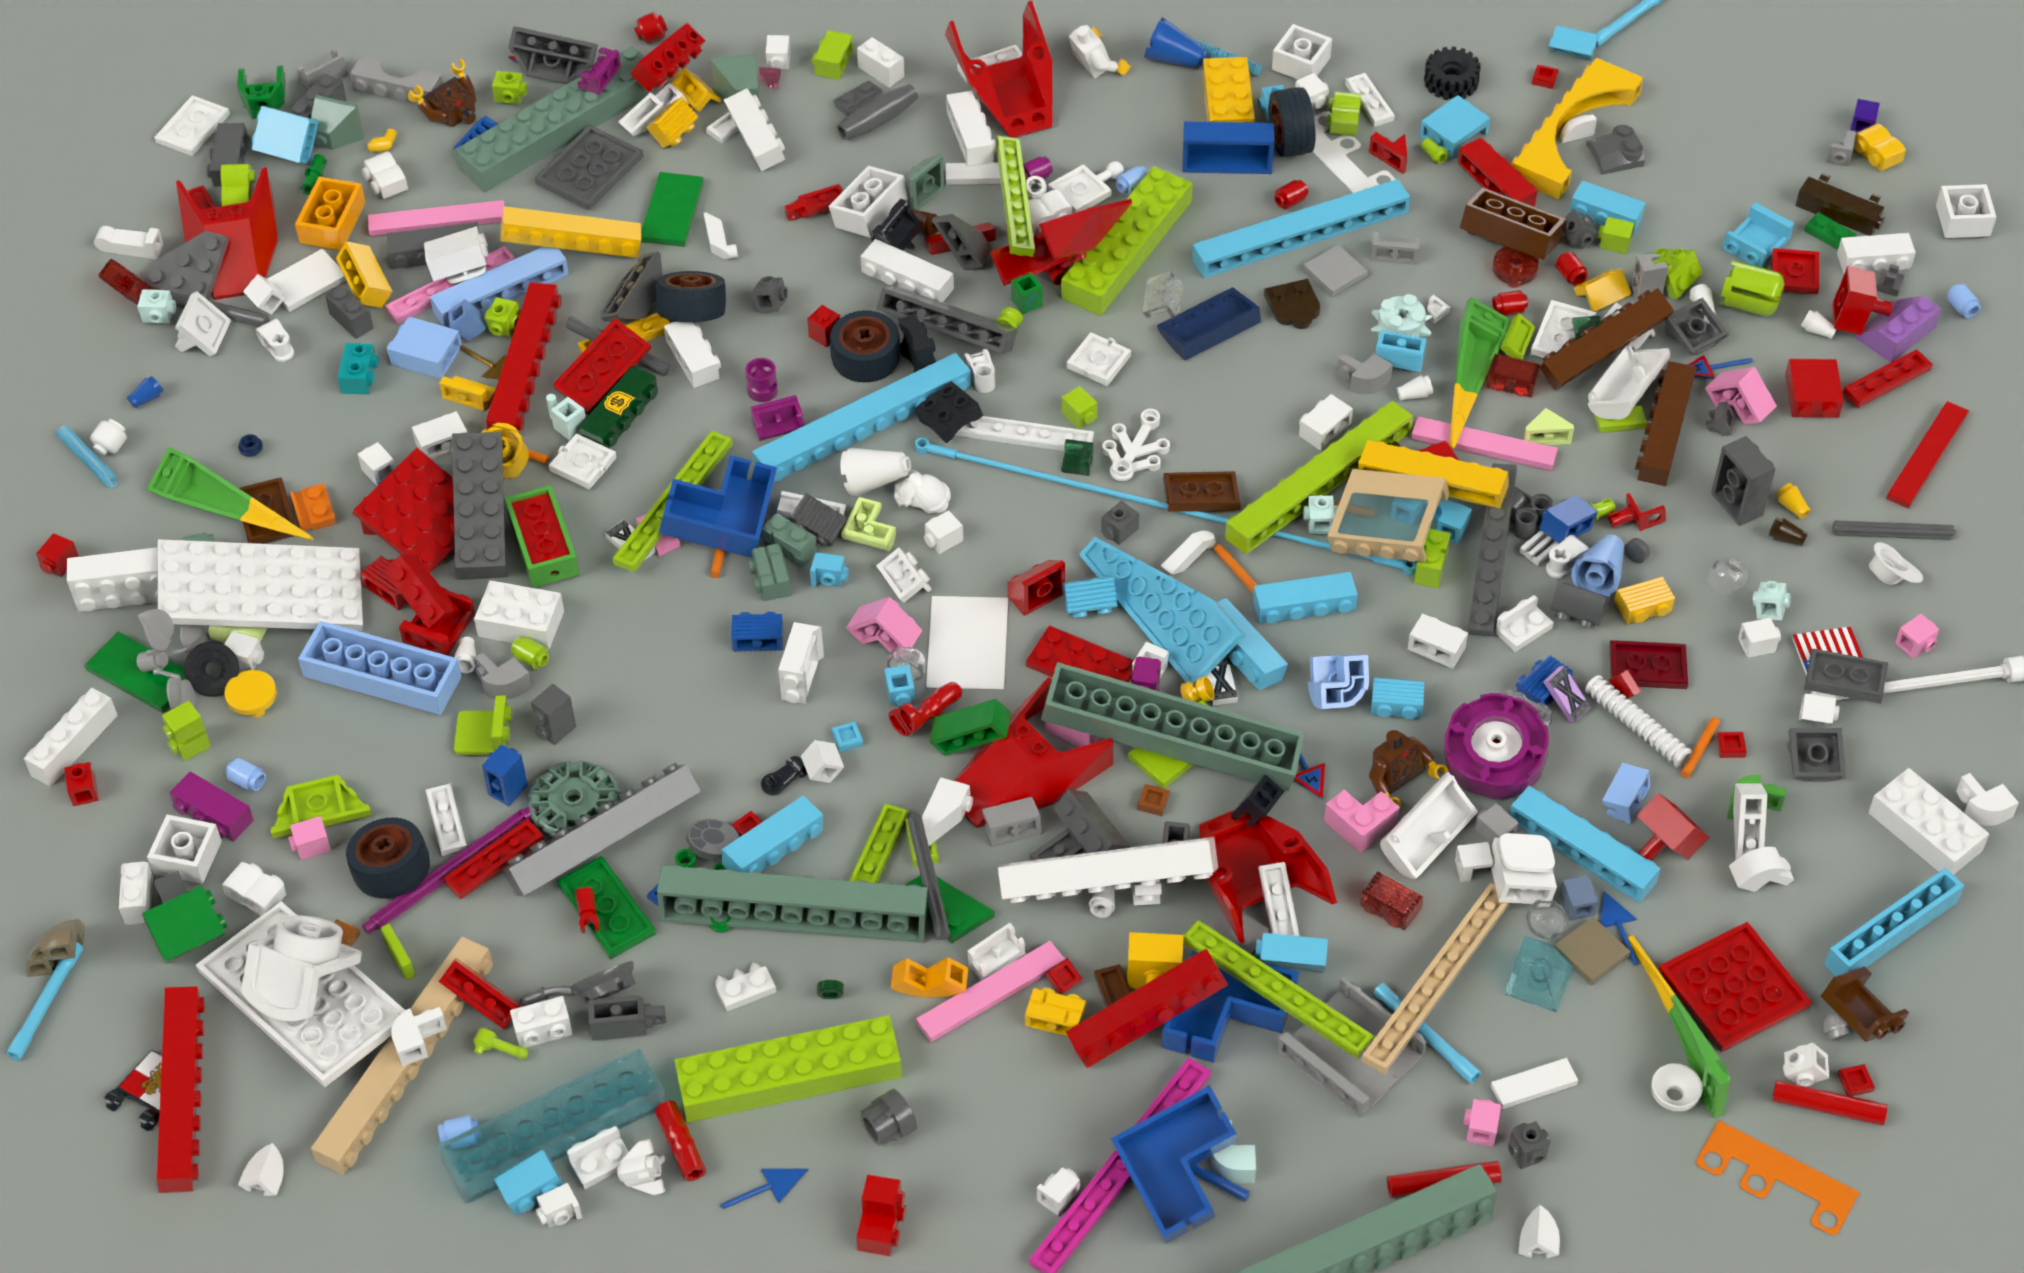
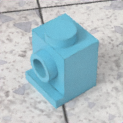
M815 552L810 569L811 586L816 587L817 583L826 586L841 587L842 582L847 581L849 567H845L844 556Z
M909 665L884 669L885 685L890 705L896 704L901 706L915 701V688Z

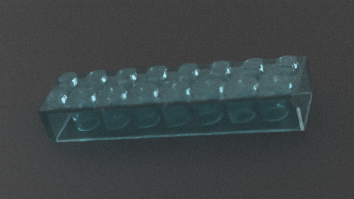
M639 1048L439 1144V1151L464 1203L467 1204L498 1189L495 1178L542 1149L550 1160L554 1162L566 1156L567 1150L571 1149L574 1144L596 1136L603 1129L617 1126L619 1130L654 1113L655 1108L666 1101L665 1092Z

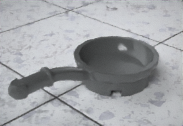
M629 961L589 976L570 987L556 986L546 989L541 987L539 990L520 998L519 1003L524 1007L543 999L546 1000L548 996L552 995L573 996L575 994H582L585 1004H588V1000H596L598 997L606 998L636 984L632 975L634 963Z

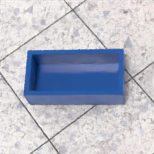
M1184 121L1182 173L1272 174L1274 123Z

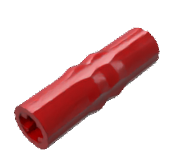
M669 1100L659 1104L654 1110L655 1115L686 1181H695L701 1178L706 1173V1168L676 1102Z

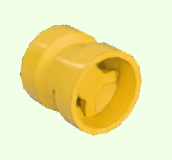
M1207 676L1200 677L1193 683L1188 681L1181 684L1180 688L1183 699L1197 703L1201 700L1208 702L1214 699L1213 686Z

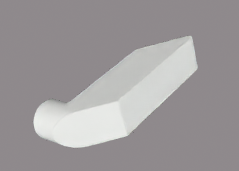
M705 212L704 220L711 253L723 259L738 258L736 244H726L722 221Z
M1209 531L1192 533L1161 567L1171 575L1184 572L1206 549H1212L1216 545L1214 534Z

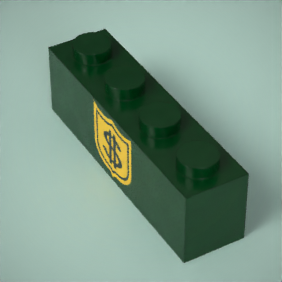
M631 366L579 426V434L607 448L613 447L621 434L629 429L632 421L642 414L650 400L657 396L656 376Z

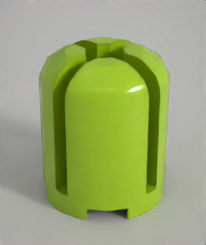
M1732 260L1730 265L1735 267L1726 276L1721 293L1725 300H1721L1719 304L1764 317L1771 316L1777 310L1781 300L1780 296L1784 289L1783 276L1775 271Z

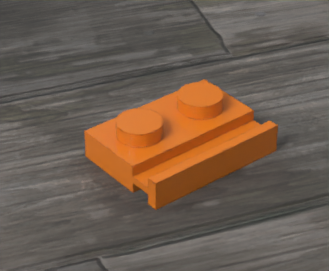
M324 483L300 489L301 492L298 493L290 492L301 530L306 532L305 530L311 528L317 530L337 524Z

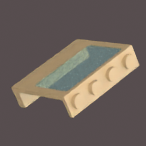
M1352 469L1327 535L1332 552L1383 557L1386 559H1401L1410 562H1426L1427 557L1424 550L1426 537L1439 501H1447L1450 494L1446 478Z

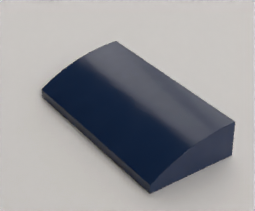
M1232 287L1158 324L1157 329L1172 349L1186 361L1260 323V307Z

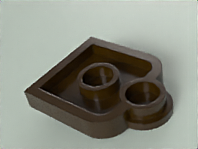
M1308 279L1264 288V296L1276 321L1282 325L1293 324L1297 329H1306L1313 322V319L1317 318L1320 314V302Z

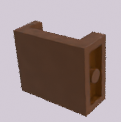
M1864 966L1834 977L1821 994V997L1865 1042L1876 1038L1880 1040L1891 1032L1893 1034L1898 1033L1905 1026L1906 1022L1904 1020L1909 1012L1903 1009L1891 1013L1864 986L1872 975Z

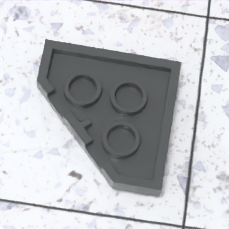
M204 231L151 262L143 285L156 290H168L189 296L197 291L204 298L210 300L230 238Z

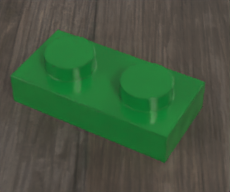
M1819 212L1805 225L1804 229L1805 232L1837 250L1841 238L1856 237L1857 235Z

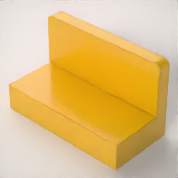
M685 68L682 69L671 83L684 95L687 102L699 112H701L710 99L718 103L722 101L699 76Z
M1623 269L1608 270L1573 287L1576 296L1586 295L1593 312L1631 294Z
M443 376L439 382L443 399L482 411L486 410L496 390L494 387L454 376L453 379Z

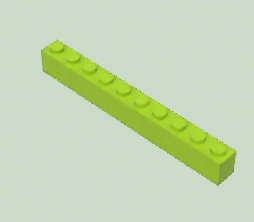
M1394 401L1380 407L1375 414L1365 418L1353 430L1347 431L1341 439L1331 443L1322 453L1316 454L1303 467H1298L1292 475L1282 479L1276 487L1264 492L1261 498L1254 503L1248 504L1242 512L1229 518L1226 523L1225 539L1247 555L1303 513V506H1308L1309 496H1326L1348 480L1352 469H1359L1358 463L1367 440L1381 441L1387 444L1388 442H1399L1411 433L1414 415Z

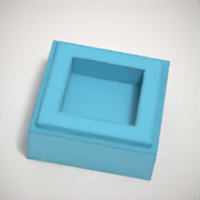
M856 721L831 728L839 753L864 746Z

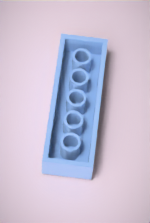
M323 621L318 623L298 658L303 677L441 715L462 677L458 658Z

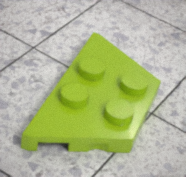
M333 775L287 786L283 795L284 801L280 804L277 811V821L270 831L272 838L276 839L292 835L290 825L321 816L323 825L326 827L372 816L370 806L368 804L365 805L358 798L357 793L352 788L346 786L345 781L339 775Z

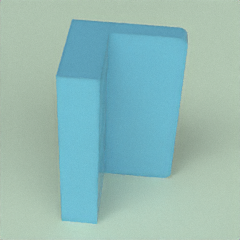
M1556 26L1553 38L1550 39L1549 51L1592 61L1598 35Z

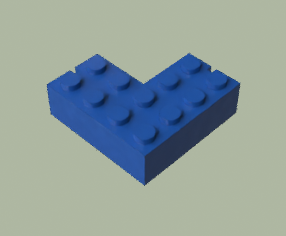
M730 455L721 491L673 479L659 534L752 558V550L758 546L777 467L756 462L752 478L748 480L746 478L751 460Z
M1192 950V953H1191V956H1190V957H1192V956H1194L1195 954H1197V952H1195L1194 950ZM1265 963L1298 985L1299 972ZM1219 968L1228 985L1167 1021L1162 1033V1048L1185 1054L1188 1050L1191 1051L1190 1056L1214 1063L1229 1019L1282 1034L1288 1013Z
M1209 1085L1111 1138L1118 1155L1165 1243L1187 1233L1188 1229L1186 1226L1191 1224L1194 1229L1216 1217L1212 1206L1190 1167L1238 1142L1233 1126L1225 1112H1223L1222 1106Z

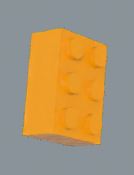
M318 177L295 223L299 243L341 250L366 204L362 184Z

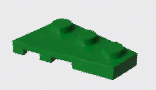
M921 875L906 883V886L918 885L923 887ZM936 877L950 931V936L947 939L951 943H954L995 917V911ZM927 904V915H928L929 918L931 919L930 913H929L928 904Z

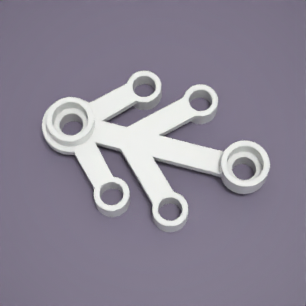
M1146 409L1141 413L1142 426L1132 443L1126 433L1125 425L1120 423L1113 425L1112 437L1119 440L1125 452L1124 458L1121 459L1117 452L1116 442L1106 440L1102 444L1103 454L1109 456L1112 462L1110 475L1113 479L1127 481L1132 478L1134 472L1144 469L1150 471L1160 469L1161 459L1157 455H1150L1146 460L1133 463L1137 457L1154 452L1164 455L1170 451V442L1165 438L1142 446L1150 431L1155 430L1160 424V414L1157 410Z

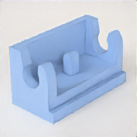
M1625 763L1621 764L1602 800L1604 806L1617 810L1608 809L1606 812L1608 816L1626 821L1627 824L1632 823L1650 789L1649 770Z

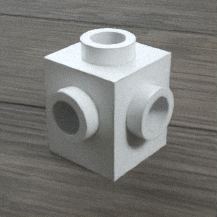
M1814 1043L1801 1045L1784 1052V1074L1795 1084L1809 1087L1814 1083L1829 1079L1828 1055Z

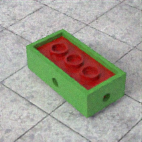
M552 485L504 497L507 515L532 588L580 575L577 557Z

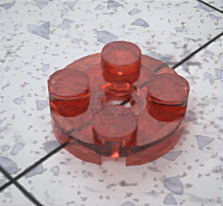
M1506 246L1495 253L1492 271L1499 280L1507 283L1509 287L1517 288L1535 279L1538 274L1539 260L1526 253L1513 251L1510 247ZM1511 264H1514V265H1518V264H1519L1520 267H1514V266H1512Z

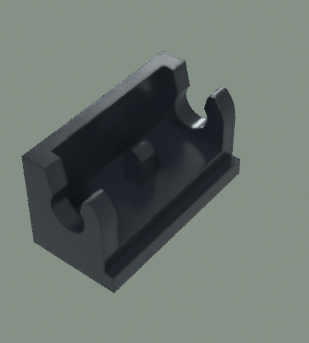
M1265 774L1249 790L1231 816L1238 819L1243 813H1248L1251 819L1247 822L1246 826H1253L1261 817L1264 819L1285 791Z

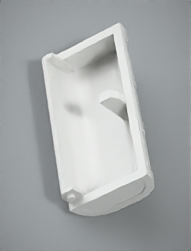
M1625 345L1588 394L1590 401L1588 407L1602 419L1621 420L1626 418L1650 384L1655 380L1663 366L1668 362L1670 358L1669 348L1632 350L1631 345Z
M1446 772L1381 840V849L1399 873L1410 879H1417L1478 811L1458 786L1455 777Z

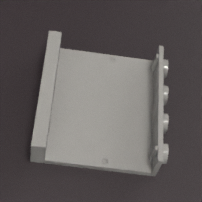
M1344 977L1340 979L1339 991L1326 1003L1374 1035V1039L1392 1016L1376 999L1368 997L1357 984L1350 983ZM1305 1024L1292 1036L1285 1032L1279 1038L1277 1052L1361 1118L1424 1056L1427 1042L1420 1033L1416 1032L1385 1075L1362 1063V1055L1359 1059H1356Z

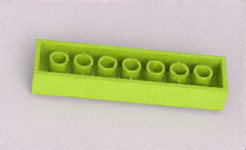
M1153 166L1127 198L1132 200L1131 206L1093 250L1086 253L1087 257L1075 262L1061 279V299L1101 316L1192 202L1193 182Z
M890 1015L674 1059L687 1123L902 1078L901 1059Z

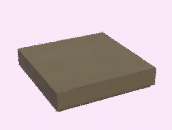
M1593 916L1554 945V951L1590 985L1627 959L1631 952Z

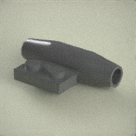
M868 80L853 90L844 93L834 100L835 107L847 115L837 125L839 135L844 140H848L868 133L895 118L918 99L916 89L911 84H906L882 93L881 88Z

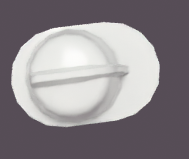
M1877 542L1874 545L1875 555L1869 563V568L1883 583L1893 585L1903 579L1913 583H1921L1923 581L1921 572L1905 560L1894 548L1882 542Z

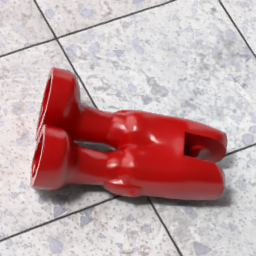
M949 682L934 690L930 696L921 701L917 710L913 705L905 703L898 709L890 711L888 713L890 723L899 734L909 736L920 729L926 721L939 716L948 706L956 703L962 696V689L956 682Z

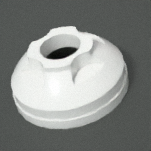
M1676 1063L1660 1067L1655 1072L1651 1083L1652 1094L1655 1100L1662 1107L1671 1111L1680 1112L1691 1109L1699 1101L1703 1090L1698 1074L1688 1066ZM1676 1089L1681 1092L1682 1098L1680 1100H1672L1667 1096V1091Z

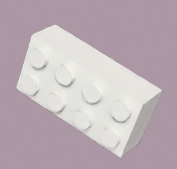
M157 547L67 558V584L78 612L158 602Z
M1910 768L1874 795L1868 812L1938 872L1946 868L1953 875L1983 851L1989 836L1985 829Z

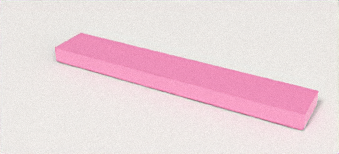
M504 200L370 214L368 215L369 235L379 236L386 235L387 233L478 222V225L499 223L502 219L503 206L505 204Z
M503 246L486 256V272L516 258ZM446 278L433 281L386 304V311L397 324L406 321L408 316L414 317L432 308L430 296L462 282L450 284Z
M1417 416L1411 439L1431 444L1446 441L1449 444L1451 424ZM1463 427L1454 448L1551 471L1558 450L1557 447Z
M1049 941L969 987L966 991L957 994L916 1018V1024L928 1040L933 1042L1043 978L1044 974L1065 959L1052 942Z

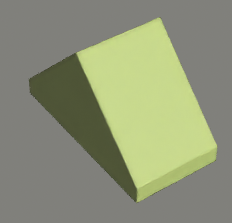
M1545 408L1526 426L1524 440L1543 445L1571 444L1574 425Z

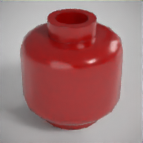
M656 12L639 17L637 19L638 27L634 28L638 39H643L647 44L665 38V32L668 31L663 16L658 15Z

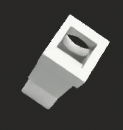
M102 226L95 237L94 245L100 251L158 259L163 247V241L159 229L150 228L148 232Z

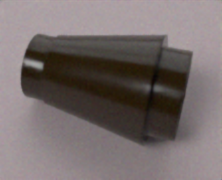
M1776 517L1769 531V536L1774 537L1773 540L1800 546L1804 544L1808 534L1784 517L1782 519Z

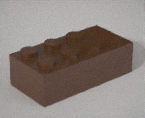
M1482 187L1466 204L1460 229L1466 230L1471 235L1484 237L1492 243L1505 245L1513 251H1520L1544 260L1559 244L1566 219Z

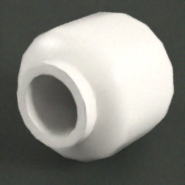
M112 419L101 421L90 436V440L94 444L93 449L103 456L106 453L116 454L127 439V435L124 432L126 429Z

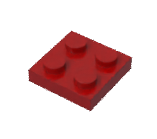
M1773 248L1771 253V271L1778 272L1783 276V291L1818 294L1819 252Z

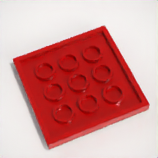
M418 447L352 512L355 517L400 555L415 553L430 573L455 549L453 477Z
M1748 921L1659 965L1658 969L1662 977L1721 1053L1810 1008L1812 1003Z

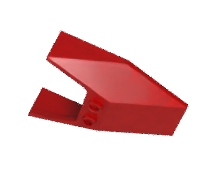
M1032 0L1027 2L1023 13L1022 56L987 66L980 59L970 60L963 51L954 21H949L945 36L968 83L1010 138H1015L1052 128L1053 60Z
M267 167L261 169L251 200L240 204L199 209L180 180L176 181L185 243L204 231L230 238L211 294L214 300L246 295L243 291L257 274L266 278L278 243L274 195Z
M1127 199L1092 207L1039 224L1042 233L1033 236L1035 246L1033 257L1010 254L1009 245L990 251L1003 286L1011 284L1012 280L1032 272L1033 275L1058 266L1064 269L1073 265V260L1077 262L1086 258V253L1093 250L1131 206L1132 200Z
M1050 677L1010 715L1007 737L983 744L954 780L970 785V796L973 797V804L969 812L966 811L964 816L976 828L983 827L986 824L982 809L1028 797L1033 798L1037 809L1054 805L1060 801L1069 789H1078L1113 765L1114 741L1111 738L1065 752H1059L1027 721L1044 709L1052 680Z
M1234 810L1199 824L1200 838L1214 837L1218 869L1212 872L1213 875L1205 878L1240 944L1245 942L1243 910L1250 905H1256L1264 900L1258 871L1259 866L1285 862L1290 889L1298 887L1332 905L1337 903L1328 868L1299 831L1268 815L1264 819L1261 817L1253 826L1247 827L1246 824L1251 819V816L1248 813H1243L1240 818L1235 819L1231 816Z

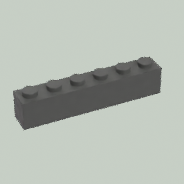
M894 285L882 288L877 310L899 318L916 314L919 321L924 322L927 328L1001 354L1012 351L1018 330L1009 325Z

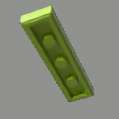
M884 803L849 881L879 882L904 828L905 819L909 817V810Z

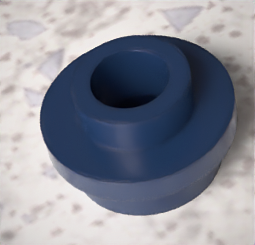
M248 434L240 439L238 448L242 455L252 457L262 451L263 443L256 435Z

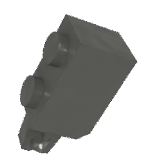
M637 995L588 1000L589 1026L592 1040L647 1035V1029L652 1028L653 1025L666 1023L664 1005L651 1006V1004H644L643 997Z

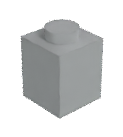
M1496 803L1491 808H1485L1478 814L1475 832L1492 846L1494 838H1500L1506 833L1517 834L1519 823Z

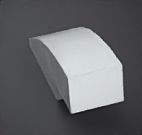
M669 83L655 96L650 92L619 121V124L632 136L648 131L646 126L672 101L683 97L685 101L687 100L677 88Z

